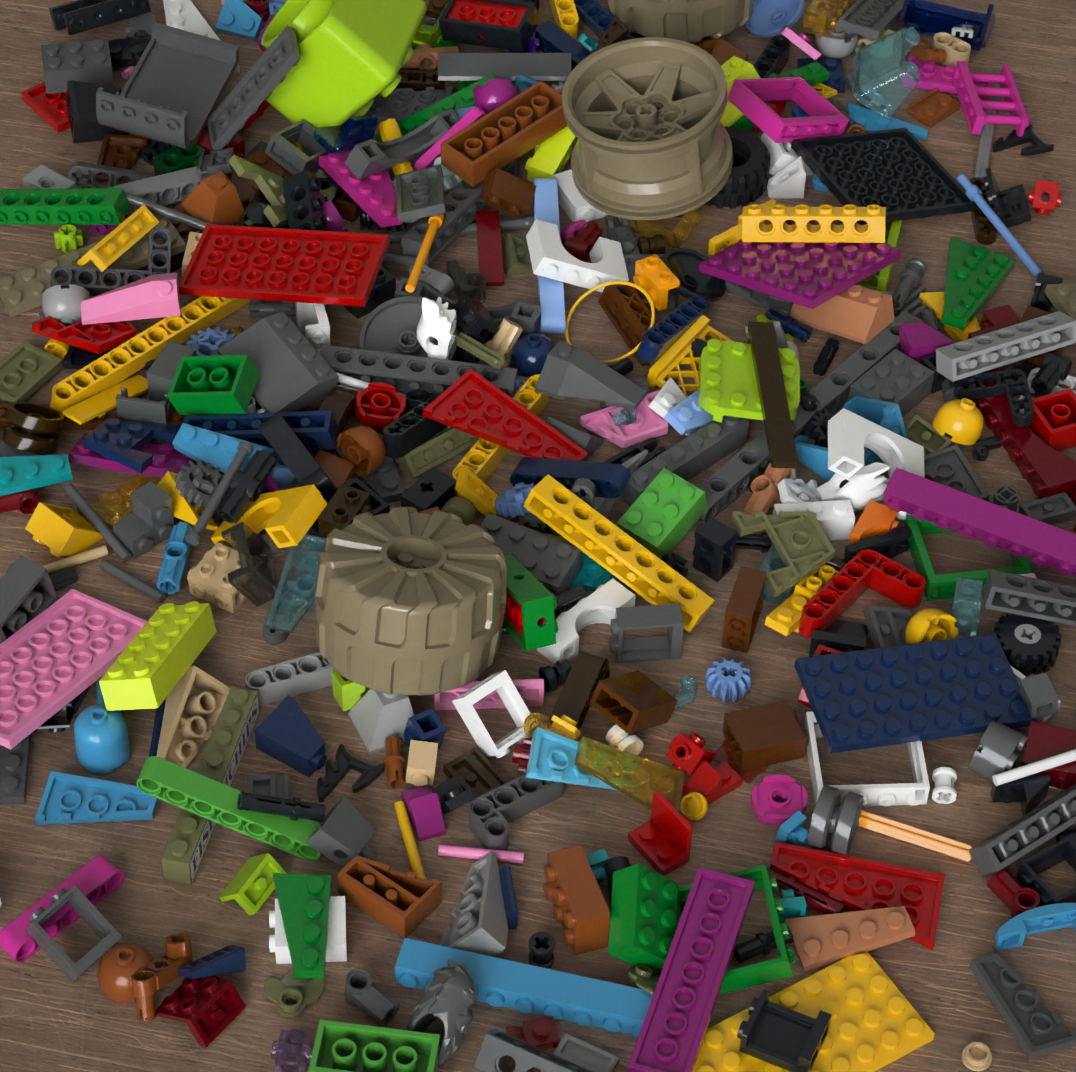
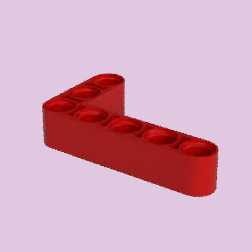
M861 550L804 605L799 632L807 638L812 637L813 630L825 632L868 588L905 607H918L922 601L926 580L920 574L874 550Z

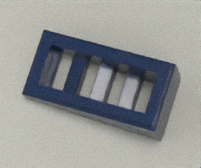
M228 945L179 967V974L195 979L244 972L246 970L245 948Z

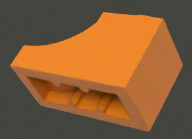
M870 500L851 531L849 545L891 532L893 528H899L900 521H897L898 512L891 510L887 505Z

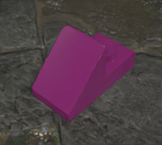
M429 785L402 792V801L405 802L408 816L419 841L446 834L437 793H431Z

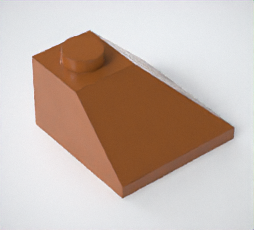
M221 170L202 180L181 204V208L187 215L211 224L215 222L220 225L235 226L244 212L236 187Z

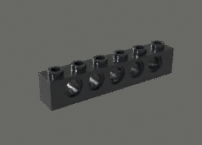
M307 170L283 180L289 229L326 231L327 222L323 214L324 202L320 193L322 188L321 182L318 177L313 176Z

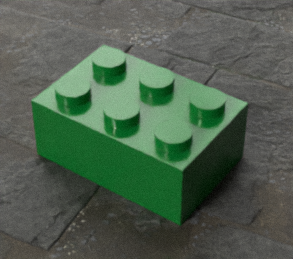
M248 355L182 356L167 398L179 415L246 414L260 372Z
M639 863L613 872L608 954L634 967L636 965H645L650 967L653 972L663 969L676 932L679 884Z

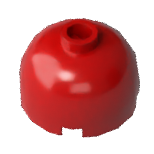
M383 382L370 383L368 388L363 390L361 388L355 400L356 416L360 423L371 427L377 432H383L386 426L403 416L406 406L405 396L396 392V387Z

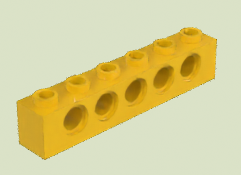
M751 204L743 206L742 242L885 243L886 207L873 204L867 207H857L848 204L843 207H833L829 204H823L819 207H809L805 204H799L795 207H785L782 204H775L767 207ZM769 220L772 223L769 225H765L761 221ZM793 220L795 224L788 225L785 221ZM817 220L819 224L812 225L809 221ZM834 220H840L843 222V224L835 225L832 222ZM859 220H864L867 222V224L859 225L856 222Z

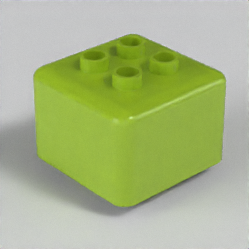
M287 0L265 30L261 39V45L268 49L288 25L295 29L300 60L295 67L288 71L285 79L276 85L271 95L265 100L293 124L304 119L327 137L352 116L356 120L360 119L370 109L377 95L381 94L383 97H387L399 84L402 78L398 74L399 70L407 63L414 52L411 44L426 14L427 6L425 1Z

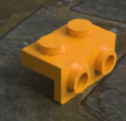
M656 254L635 262L634 284L640 286L649 294L658 311L666 309L668 290L679 287V279Z

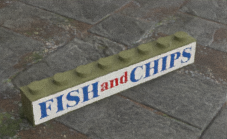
M231 686L196 773L231 786L259 715L258 691ZM181 809L161 858L164 879L192 885L216 822Z

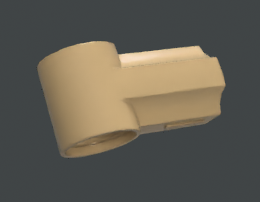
M506 318L501 322L499 330L493 339L484 344L505 356L506 365L502 367L509 366L511 350L523 330L520 325Z

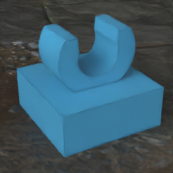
M798 810L780 825L774 841L786 844L791 842L792 845L804 847L807 844L806 839L809 835L808 830L803 827L807 817Z

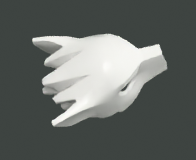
M422 297V315L416 334L417 340L428 354L427 358L448 360L451 347L455 341L454 332L457 315L455 309H448V302L442 304L441 297H438L436 301ZM434 338L437 339L438 345L433 344L432 340Z
M878 462L867 466L864 465L849 479L835 473L828 482L816 488V495L821 501L851 499L854 512L864 510L870 500L885 505L883 494L887 487L888 479L884 475L880 476V474L887 471L889 466ZM846 479L849 481L846 485L840 488V483L843 480Z

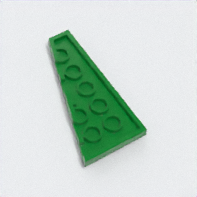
M951 237L941 323L964 331L1013 270L1016 260L1008 258L1005 254H997L982 246H975Z

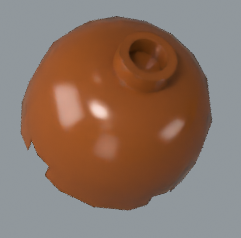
M358 425L340 433L337 438V450H342L344 455L342 459L355 465V476L362 477L363 475L367 477L381 467L386 458L383 437L371 427Z
M129 942L116 944L108 949L99 962L97 974L100 988L104 991V995L117 1003L130 1004L136 1002V997L132 995L131 976L138 969L151 963L154 960L153 955L143 946Z

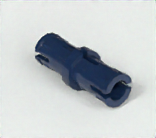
M771 308L765 314L769 320L780 321L785 334H790L804 343L807 342V339L809 340L812 329L794 321L795 318L781 315Z

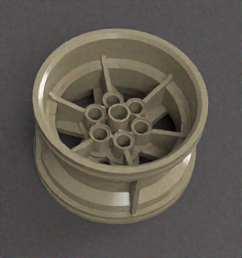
M643 37L617 42L601 48L582 60L572 70L562 90V107L569 129L578 138L571 155L574 184L580 195L590 205L606 214L623 219L659 220L690 212L702 206L719 193L728 181L732 171L733 150L730 136L726 128L719 121L726 109L728 94L726 77L717 60L702 48L685 41L663 37Z

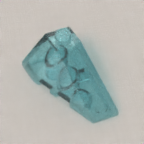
M305 534L298 545L290 547L265 624L266 628L292 633L314 603L319 556L321 552H325L327 538Z

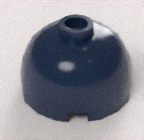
M534 332L521 335L511 350L510 365L517 369L518 376L531 377L541 374L547 355L555 347V344L550 337L541 333Z

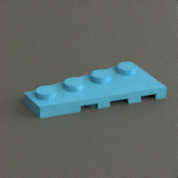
M537 727L532 736L526 778L632 792L636 787L639 764Z

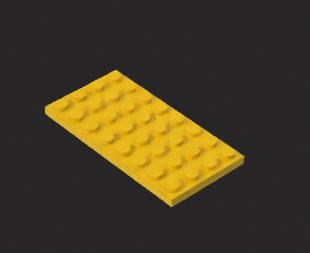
M868 952L848 956L768 998L770 1002L814 1019L817 1018L820 1010L832 1015L829 1032L810 1072H875L933 1041L935 1035ZM749 1008L707 1029L693 1072L790 1071L739 1051L741 1039L737 1038V1033L742 1021L748 1022L751 1016L748 1014Z

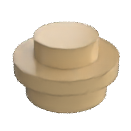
M972 1042L963 1049L961 1058L963 1064L968 1069L984 1071L991 1065L992 1054L984 1043Z

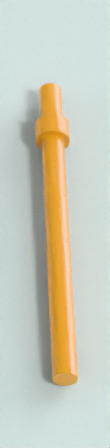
M443 213L428 219V229L405 286V290L409 293L414 292L437 229L443 223Z

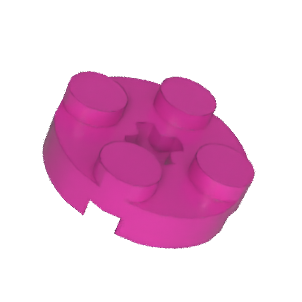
M773 774L764 777L763 782L758 785L756 783L753 787L751 806L757 815V820L762 824L780 826L798 810L804 815L808 803V794L804 786L801 785L800 787L794 783V778L783 774ZM776 797H781L782 801L786 802L777 803L774 800H776Z

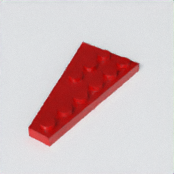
M775 841L770 863L771 870L788 878L791 876L797 878V882L846 904L845 908L851 911L905 906L916 935L908 939L933 950L945 874Z

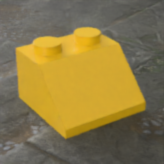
M39 502L25 528L33 534V540L42 545H47L51 548L49 550L50 553L59 558L85 552L103 539L92 523L72 508Z

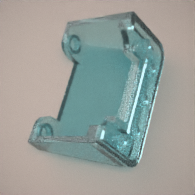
M911 27L902 28L859 49L853 57L852 94L854 98L888 119L920 81L918 66L911 61H905V56L911 48L920 43V35L915 29Z

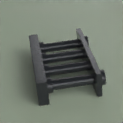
M76 0L49 8L54 29L67 28L68 35H74L151 12L148 0Z

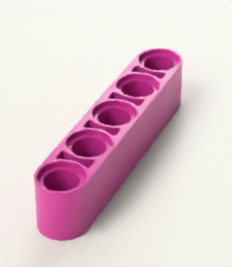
M104 855L95 857L0 931V948L16 962L25 961L41 949L36 941L25 931L31 923L28 918L41 906L46 910L53 904L50 899L59 890L64 888L68 891L74 885L96 906L122 884L125 877L124 872ZM67 903L41 927L53 939L77 921L80 915Z

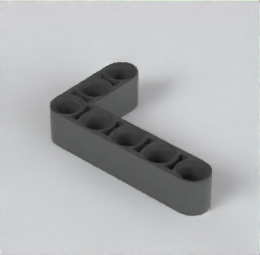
M156 227L151 231L148 244L147 271L106 268L101 272L97 267L60 265L51 271L50 287L61 285V289L69 288V284L77 285L88 290L90 296H97L127 285L131 281H137L155 274L170 273L171 233L164 227ZM160 238L166 243L157 244L154 240ZM159 260L162 261L165 265L158 267L154 265L153 262ZM57 277H64L67 281L59 283L55 279ZM87 278L91 280V283L85 285L80 280ZM113 280L116 284L107 286L104 281Z

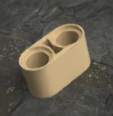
M939 32L934 35L932 46L935 49H944L946 51V59L940 63L956 67L957 61H966L968 66L971 52L970 44L946 32Z

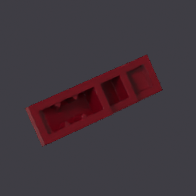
M499 210L476 211L480 286H504Z

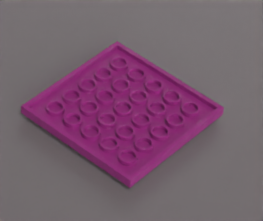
M793 220L785 221L788 225L795 224ZM809 221L810 224L817 225L814 221ZM740 239L739 242L724 248L719 253L711 255L706 260L700 262L699 272L814 309L900 259L901 250L891 247L887 243L742 242V239Z

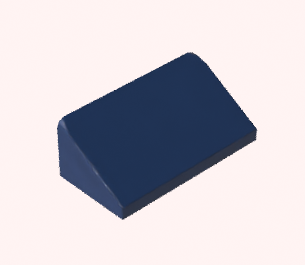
M504 865L499 870L508 930L517 927L518 909L511 868L509 865Z

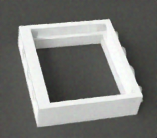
M806 712L804 729L808 736V745L806 747L816 804L824 786L816 737H823L819 725H814V723H817L814 713ZM922 741L907 743L914 783L828 785L839 789L841 794L839 807L848 792L863 795V806L887 807L891 805L916 806L927 804L930 785Z

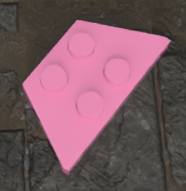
M660 390L647 394L636 409L610 406L580 416V425L623 449L668 433V422L648 407Z

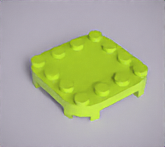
M718 339L708 340L707 345L703 348L698 368L700 369L699 397L697 402L699 409L703 408L706 412L713 415V421L722 423L723 416L763 420L751 345L742 342L719 341ZM778 348L791 421H795L800 402V366L793 349Z

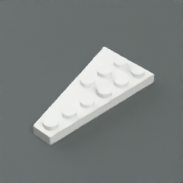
M163 0L167 26L220 40L191 0ZM239 64L233 73H240Z

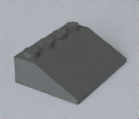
M283 311L262 318L217 349L218 355H248L260 372L252 396L266 413L293 412L324 401L328 393L337 385L339 378L337 373Z

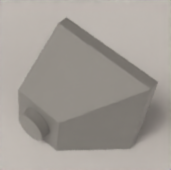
M372 689L348 712V717L369 755L385 750L386 737H391V735H396L400 738L401 744L405 743L403 734L408 718L414 715L408 695L388 694Z

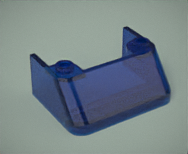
M905 0L900 15L901 27L905 30V34L907 31L933 38L939 32L951 34L952 28L960 23L979 26V35L974 38H968L969 35L960 37V34L955 36L970 44L972 50L977 51L986 47L996 20L994 5L989 4L987 14H982L924 0Z

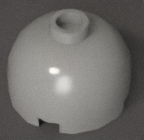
M829 21V25L823 26L822 22L816 26L815 45L818 51L827 58L842 59L849 56L855 50L858 34L843 32V29L837 28L838 21Z
M69 284V288L61 289V285L50 287L42 294L43 313L45 317L50 316L65 326L82 320V301L89 299L90 293L83 287Z

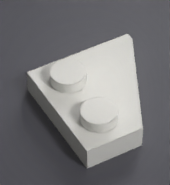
M669 378L648 407L664 418L671 409L685 400L686 396L674 380Z
M784 478L777 484L782 503L821 501L815 492L818 487L816 480L804 483L802 479L792 480Z

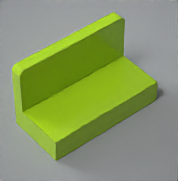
M269 853L250 857L221 893L219 899L222 902L235 899L249 916L254 915L275 889L273 873L286 874V872Z

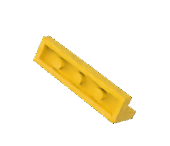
M142 205L76 263L83 267L92 260L103 272L160 222L145 205Z

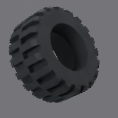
M724 126L732 142L733 167L724 187L705 205H715L717 208L722 209L723 207H729L731 209L739 205L741 207L746 206L749 202L753 203L765 192L768 184L770 154L762 140L757 136L754 137L751 132L747 130L744 132L736 127L730 129L728 126Z

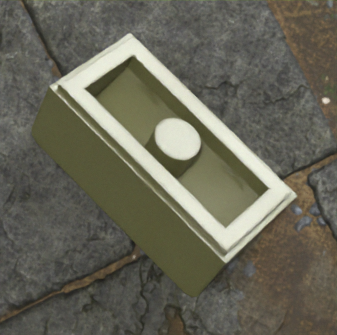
M506 233L502 239L505 274L520 275L533 273L527 240Z
M917 414L905 426L907 438L923 446L924 451L929 454L956 445L955 442L950 441L951 438L946 434L944 436L940 435L933 428L932 424Z

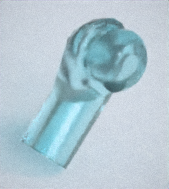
M623 408L619 413L613 414V421L616 426L622 424L624 426L631 425L637 418L636 409Z
M688 675L681 678L679 694L673 696L678 700L674 710L688 705L695 700L698 687L693 676Z

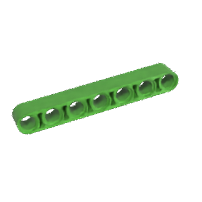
M151 756L145 760L137 780V787L142 792L308 861L320 859L321 853L306 843L319 826L318 823L298 818L297 821H294L286 816L238 810L239 790L157 756Z

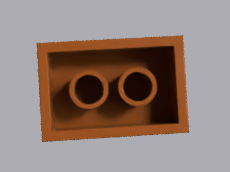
M581 844L549 852L547 865L544 866L547 882L543 883V889L546 899H551L554 906L552 909L556 922H561L563 926L562 935L566 946H571L575 956L608 947L610 911Z

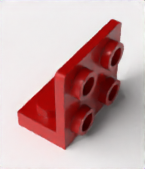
M656 791L653 793L651 820L629 832L628 841L657 873L666 876L689 862L693 827L690 820L686 816H682L675 809L673 802L668 797L665 798L660 791Z

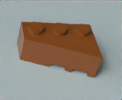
M356 855L337 873L338 894L345 896L347 901L402 938H407L442 903V881L433 879L431 882L416 877V873L407 871L406 874L392 870L390 865Z

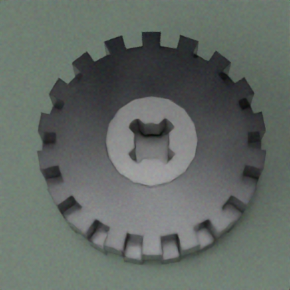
M1007 613L1006 617L1002 615L999 618L993 633L996 634L1006 658L1013 668L1023 672V675L1027 677L1032 672L1037 675L1041 674V670L1044 673L1048 672L1050 666L1053 667L1055 665L1061 644V633H1059L1058 625L1053 626L1052 621Z

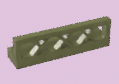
M447 426L405 456L392 459L394 463H403L409 478H415L470 448L479 438Z

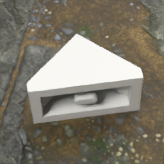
M801 156L768 180V197L771 199L804 198L806 168Z

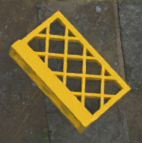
M702 315L650 368L646 380L648 387L654 389L656 386L662 388L667 382L665 381L667 378H677L679 383L677 386L686 398L689 397L686 391H697L699 389L700 370L697 371L696 364L700 363L701 358L693 357V351L691 350L692 342L696 338L706 341L705 338L708 335L719 341L733 340L709 326L710 319ZM690 364L692 371H680L679 365ZM694 377L695 384H684L682 378Z

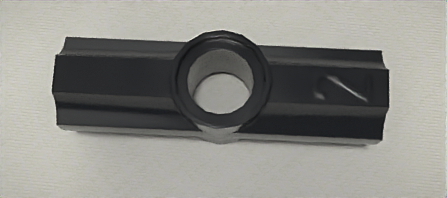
M263 449L257 450L244 470H239L234 475L229 492L216 509L217 514L224 521L237 523L250 502H255L261 495L265 480L277 464L276 459L269 452Z

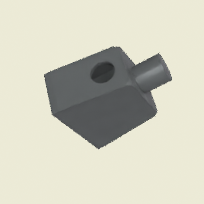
M345 797L328 812L322 823L319 824L306 842L309 846L341 867H345L356 855L370 860H375L378 856V853L366 844L373 835L374 828Z

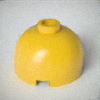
M967 398L962 400L954 399L941 405L932 425L940 435L944 436L947 433L952 436L950 441L962 445H974L979 440L983 431L984 418L972 400Z
M922 609L907 624L905 630L906 644L957 638L958 628L955 627V622L957 621L954 617L940 609Z

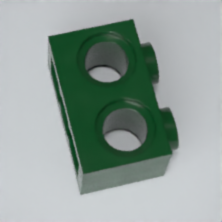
M195 144L190 150L177 146L169 148L153 158L155 176L197 166L201 152H204L206 155V150L198 144Z

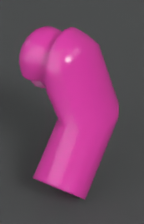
M585 220L565 226L561 232V238L564 239V243L569 236L574 237L581 227L587 224Z

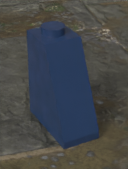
M289 695L255 730L257 749L309 778L316 770H320L326 762L325 741L295 700Z

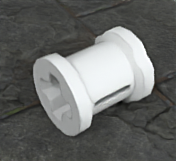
M949 767L936 768L932 772V780L935 782L932 799L939 804L953 803L957 796V792L954 789L957 772Z

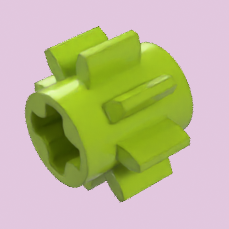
M63 225L59 228V232H54L56 249L61 248L62 252L66 254L78 250L79 246L84 245L82 230H77L74 225Z

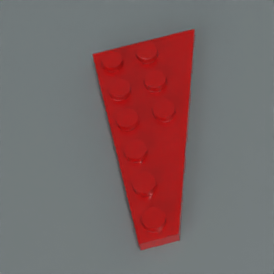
M471 368L423 410L422 416L531 458L585 461L588 456V452Z

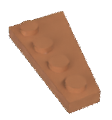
M905 906L785 919L787 926L792 932L793 945L804 972L838 962L848 956L865 953L916 936L914 926Z

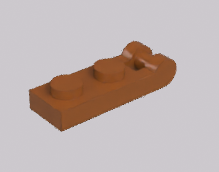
M907 31L906 34L897 33L896 43L924 62H931L932 60L935 62L945 61L946 51L944 49H935L930 45L929 41L919 38V34Z

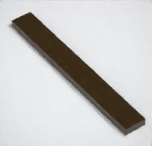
M749 321L748 333L771 468L797 469L798 457L773 322Z

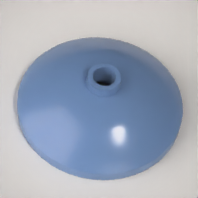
M754 0L753 14L745 23V26L752 35L768 38L781 34L780 30L784 25L791 29L798 22L805 9V0Z

